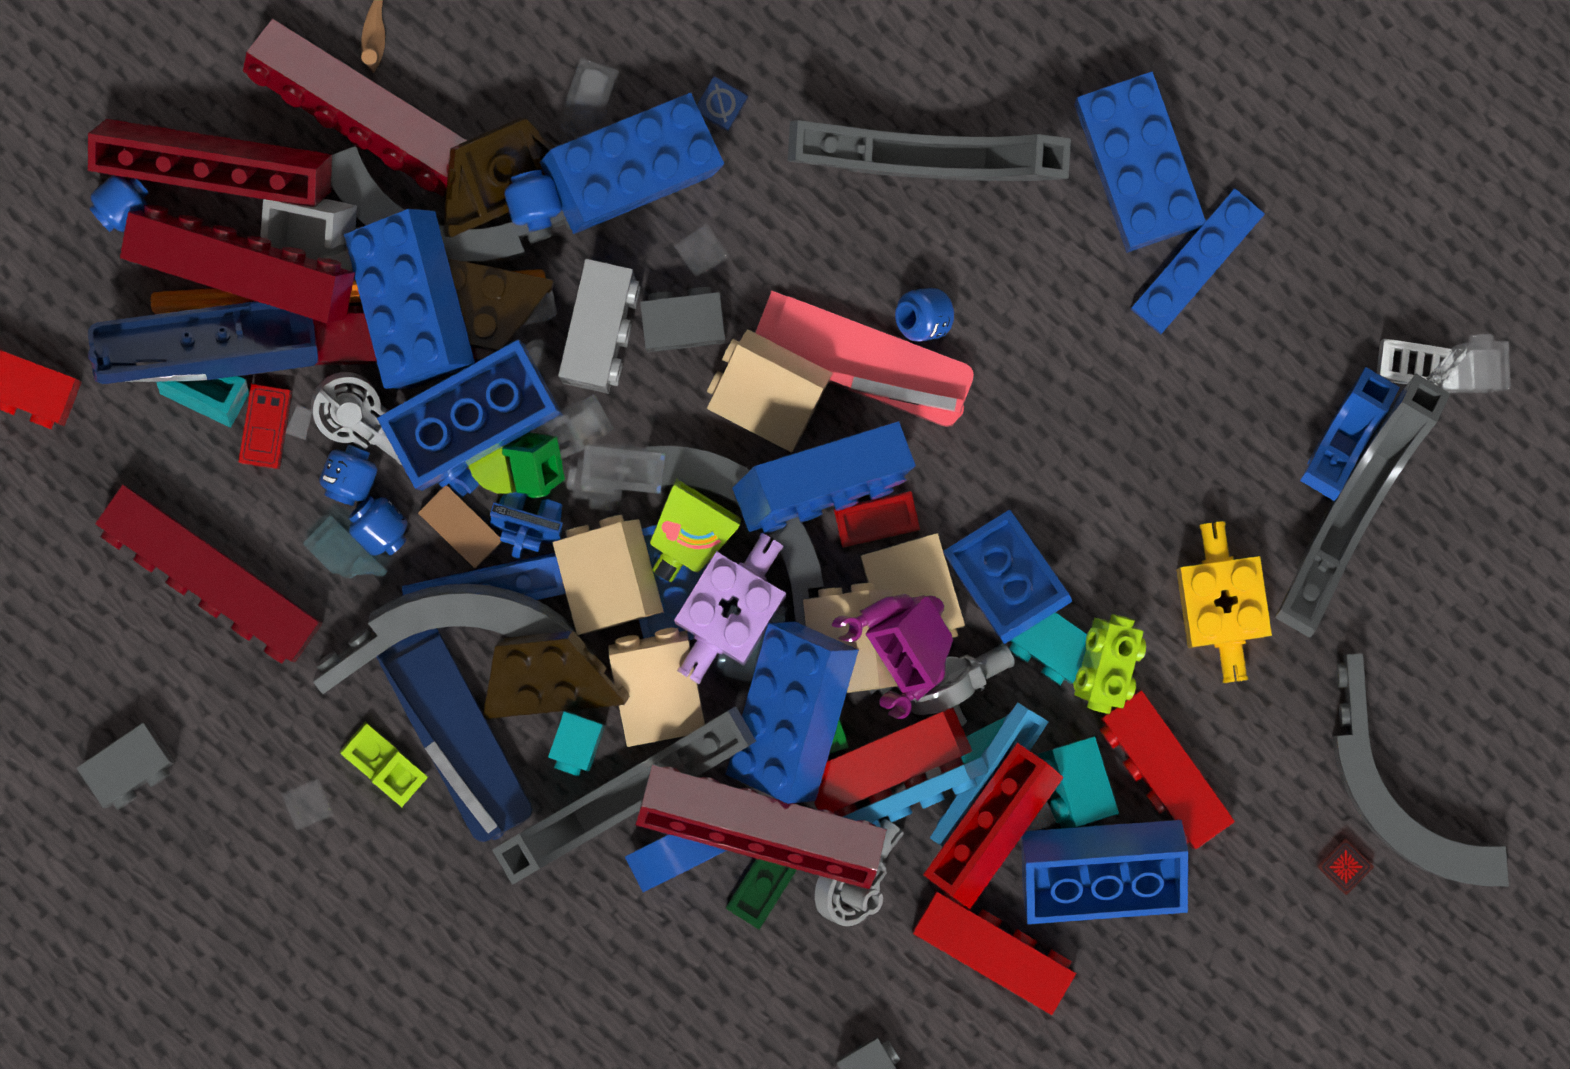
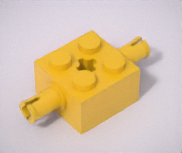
M1221 521L1213 523L1215 539L1212 523L1200 525L1206 560L1202 561L1201 565L1180 567L1176 571L1188 648L1214 645L1215 648H1219L1223 674L1222 681L1223 683L1235 682L1233 665L1236 681L1249 680L1242 644H1246V640L1272 636L1260 556L1234 560L1233 556L1229 557L1225 529L1226 523ZM1221 591L1225 593L1227 598L1233 599V605L1227 608V613H1224L1222 607H1215L1214 600L1221 597Z

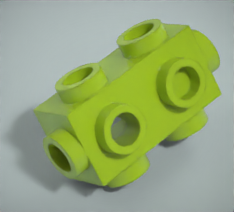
M1111 614L1110 621L1094 617L1092 628L1086 636V651L1082 666L1078 670L1073 683L1074 695L1087 700V708L1110 714L1112 706L1124 708L1125 700H1130L1133 697L1136 689V681L1132 677L1136 661H1140L1146 652V641L1142 638L1144 631L1133 627L1135 620Z

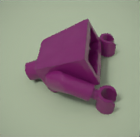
M907 594L886 597L860 610L861 615L856 618L838 616L832 622V627L837 628L849 624L848 632L838 638L839 640L849 642L858 640L861 637L863 627L868 626L869 629L866 632V636L902 691L901 695L893 691L886 692L880 699V706L886 709L893 708L889 711L888 715L897 719L906 718L911 711V701L914 698L917 701L921 699L945 677L946 658L953 638L941 618L945 606L939 598L932 595L912 598Z

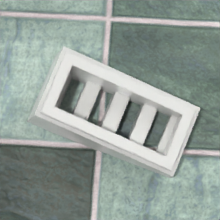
M1390 339L1380 341L1376 372L1392 383L1408 384L1414 376L1407 374L1409 354L1414 353L1416 354L1414 375L1418 374L1442 389H1456L1460 350ZM1394 351L1401 352L1399 372L1392 371ZM1425 355L1432 356L1429 377L1422 376ZM1440 357L1447 358L1445 380L1437 379Z

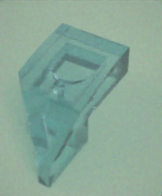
M331 515L303 543L333 574L338 573L343 578H354V575L362 574L384 576L388 572Z

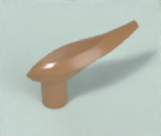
M383 0L373 1L362 32L361 59L373 73L380 64L385 48V29L382 20Z

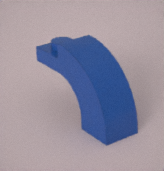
M1365 367L1318 442L1300 481L1335 501L1367 442L1387 414L1400 387Z
M669 834L625 856L642 892H645L727 850Z

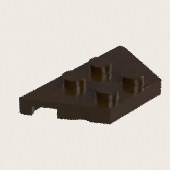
M518 118L450 148L443 227L446 237H454L508 213L509 209L504 192L512 184V177L535 170H542V174L545 175L540 161L555 146L550 141H546L527 119Z
M447 258L470 346L498 351L507 346L513 339L516 331L526 323L533 314L532 311L545 295L551 292L554 286V281L551 279Z
M574 631L501 638L494 648L484 717L485 719L625 705L630 696L624 686L618 689L604 674L606 670L604 664L596 656L588 652L585 643Z

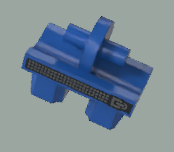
M516 492L503 494L499 504L493 503L490 512V527L503 530L500 541L514 545L512 557L520 559L524 548L539 552L541 542L553 545L552 542L561 539L563 526L561 522V503L548 499L542 500L538 514L535 515L523 511L527 500L526 494Z

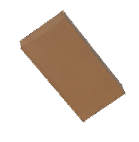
M447 485L418 513L475 569L502 543L500 541L501 537Z

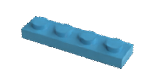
M1017 702L1012 712L1004 719L1002 727L991 744L981 755L988 772L975 778L977 786L956 796L947 812L939 819L930 839L943 847L1015 745L1019 743L1030 751L1049 721Z
M980 757L843 817L855 821L866 820L877 827H881L878 819L887 815L890 822L901 819L913 813L910 806L920 802L924 809L945 800L943 791L952 788L954 794L957 795L977 786L975 778L987 773L988 769L983 758Z

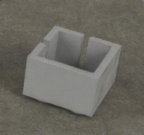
M263 199L261 237L272 241V247L281 250L283 247L298 248L306 251L307 258L314 260L318 258L334 259L341 262V268L352 271L344 234L355 230L357 205L323 199L316 207Z

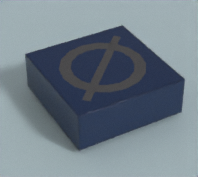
M714 76L699 100L697 107L703 118L728 132L748 100V96Z

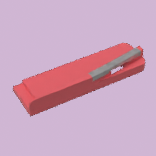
M771 291L755 332L832 372L829 383L945 427L953 426L963 414V404L974 379L972 368L963 362Z

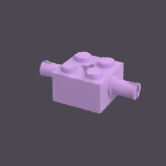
M763 533L760 534V538L744 564L741 562L737 564L716 551L674 620L676 625L694 635V639L697 640L677 671L687 677L693 666L697 663L698 665L690 678L698 684L701 683L702 677L717 653L720 655L724 653L745 666L765 633L768 623H771L786 598L785 592L766 582L767 578L764 577L779 551L782 550L783 545L773 540L767 552L763 553L771 540V537ZM733 599L737 600V608L741 613L738 616L731 614L728 619L723 617L724 610L720 606L721 603H730Z

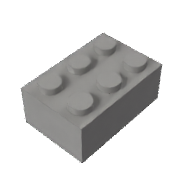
M585 259L559 372V378L563 384L607 394L610 392L611 385H619L623 368L622 359L617 358L620 346L627 348L632 329L631 320L626 319L629 308L636 309L641 289L639 281L635 280L633 269Z

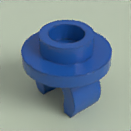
M467 467L438 482L441 487L450 484L453 492L460 498L464 497L467 493H472L479 485Z

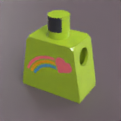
M676 479L650 541L653 547L662 552L652 571L669 582L674 580L683 565L698 573L715 555L716 551L735 533L740 526L742 518Z

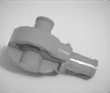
M340 372L325 378L315 389L311 400L312 415L319 430L333 441L341 443L353 442L362 450L368 447L366 442L368 440L370 444L378 446L395 459L398 464L402 465L377 420L379 416L372 411L374 410L379 415L389 411L381 405L373 385L363 376L351 372ZM346 383H354L360 385L364 388V391L354 384H351L350 388L346 385ZM354 393L359 394V395L363 398V402H362V400H361L357 395H355ZM371 395L372 400L368 401L367 396ZM320 403H322L324 415L327 414L325 416L326 420L332 426V428L326 426L320 419ZM329 403L331 404V405H330V414H331V416L328 414V413H329V410H328V404H329Z
M1001 643L996 648L977 658L969 655H963L961 658L948 656L946 658L944 679L917 701L914 698L911 701L912 712L917 715L938 714L953 707L961 726H963L967 720L959 704L968 699L975 690L977 692L983 691L986 679L1015 665L1011 651L1005 644Z
M882 819L880 822V828L887 829L878 871L870 889L819 876L815 888V903L817 911L823 917L842 926H853L863 921L868 915H873L880 910L883 904L880 882L887 874L884 861L892 848L904 835L899 827L886 819ZM847 903V904H849V907H850V908L845 907V906H842V907H841V905H844V904Z

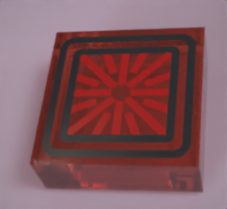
M1343 839L1316 866L1344 895H1347L1374 868L1346 839Z

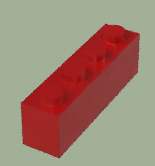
M0 350V410L11 415H15L17 409L31 413L30 422L51 430L54 422L65 426L82 382L76 378Z
M1142 690L1136 692L1130 700H1125L1124 708L1115 707L1111 710L1110 714L1107 713L1100 718L1105 726L1099 730L1112 749L1119 745L1128 759L1122 762L1136 782L1142 778L1151 791L1146 794V797L1157 813L1160 815L1166 811L1171 820H1182L1186 842L1192 849H1198L1235 822Z
M949 708L828 761L816 801H814L817 810H829L837 816L843 817L858 810L855 804L857 801L868 797L870 803L873 804L893 795L890 788L904 782L906 789L928 780L926 772L939 767L941 773H945L963 765L961 757L972 752V749L954 708Z
M1017 743L923 875L970 909L1064 777L1047 762Z
M935 891L912 933L1050 1015H1053L1076 975L1075 972L1068 969L1072 961L1052 949L1048 956L1034 949L1037 941L1018 929H1016L1012 936L999 928L1002 920L981 909L979 915H976L964 908L965 905L945 892L942 895Z

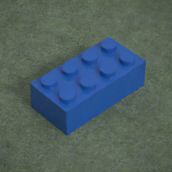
M1153 71L1077 97L1074 106L1126 253L1202 227L1206 220Z
M688 93L550 149L540 161L545 175L553 178L562 211L573 234H576L712 177L724 165V161L692 94Z
M407 209L344 234L384 388L411 389L475 364L435 211Z
M516 340L377 417V420L414 488L423 491L561 415L562 412L525 344Z
M898 421L754 466L732 489L748 531L752 532L762 528L764 534L785 527L787 520L796 517L799 518L800 522L814 519L823 514L822 509L834 506L836 511L857 504V498L870 494L871 499L886 496L894 491V486L906 481L905 475L916 465Z
M798 622L768 623L742 714L745 723L757 742L730 757L726 775L787 804L816 801L859 650Z
M1182 820L1025 831L1021 837L1022 889L1027 924L1188 913V847Z

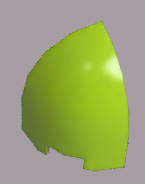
M503 447L468 465L472 477L483 488L497 494L516 492L510 457L503 456Z

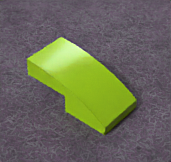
M366 721L339 751L342 756L371 779L372 783L401 807L404 806L428 778L423 771Z

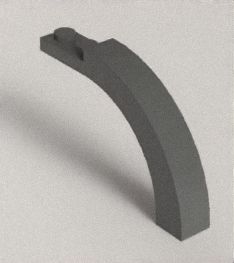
M795 120L790 121L787 161L843 168L851 172L902 177L970 181L1069 179L1071 138L1042 134L1005 137L919 135Z
M356 146L332 155L331 186L343 203L357 205L356 218L364 226L404 211L403 208L395 204L374 182ZM562 210L556 217L551 218V227L529 232L527 225L520 226L510 222L485 229H469L450 238L445 236L443 232L444 226L439 225L447 258L483 266L504 263L527 256L521 242L525 239H529L530 244L551 237V230L566 224L567 229H571Z
M1418 374L1412 377L1367 442L1341 493L1335 501L1332 500L1297 565L1299 568L1275 616L1276 619L1309 638L1314 634L1344 570L1371 519L1410 457L1437 423L1450 396L1449 392Z
M679 446L646 447L650 486L652 489L673 487L674 482L678 479L693 489L712 493L739 506L732 487L750 471L746 467L728 458L699 449ZM796 517L787 520L785 527L768 534L772 540L783 545L782 550L779 552L784 560L790 579L795 622L806 626L803 600L817 598V596L809 597L808 590L822 589L824 585L814 546L799 518Z
M447 584L429 587L396 598L371 612L368 624L373 631L369 632L368 629L362 630L348 642L350 647L341 654L337 655L334 651L321 659L316 665L318 670L315 671L313 683L324 694L397 642L414 634L435 628L452 626L477 627L495 631L509 637L574 631L576 635L577 633L573 624L547 605L512 590L479 584ZM583 634L577 635L585 643L588 652L594 655L593 645Z
M1363 654L1343 655L1342 663L1336 664V679L1338 688L1344 687L1345 703L1339 704V720L1341 728L1347 727L1348 735L1332 736V742L1340 778L1349 799L1360 817L1387 847L1422 870L1460 883L1509 887L1506 846L1466 845L1439 836L1412 819L1390 795L1375 766L1370 746Z
M734 707L615 779L492 849L513 885L638 812L652 765L673 767L681 773L697 777L757 741L737 707Z

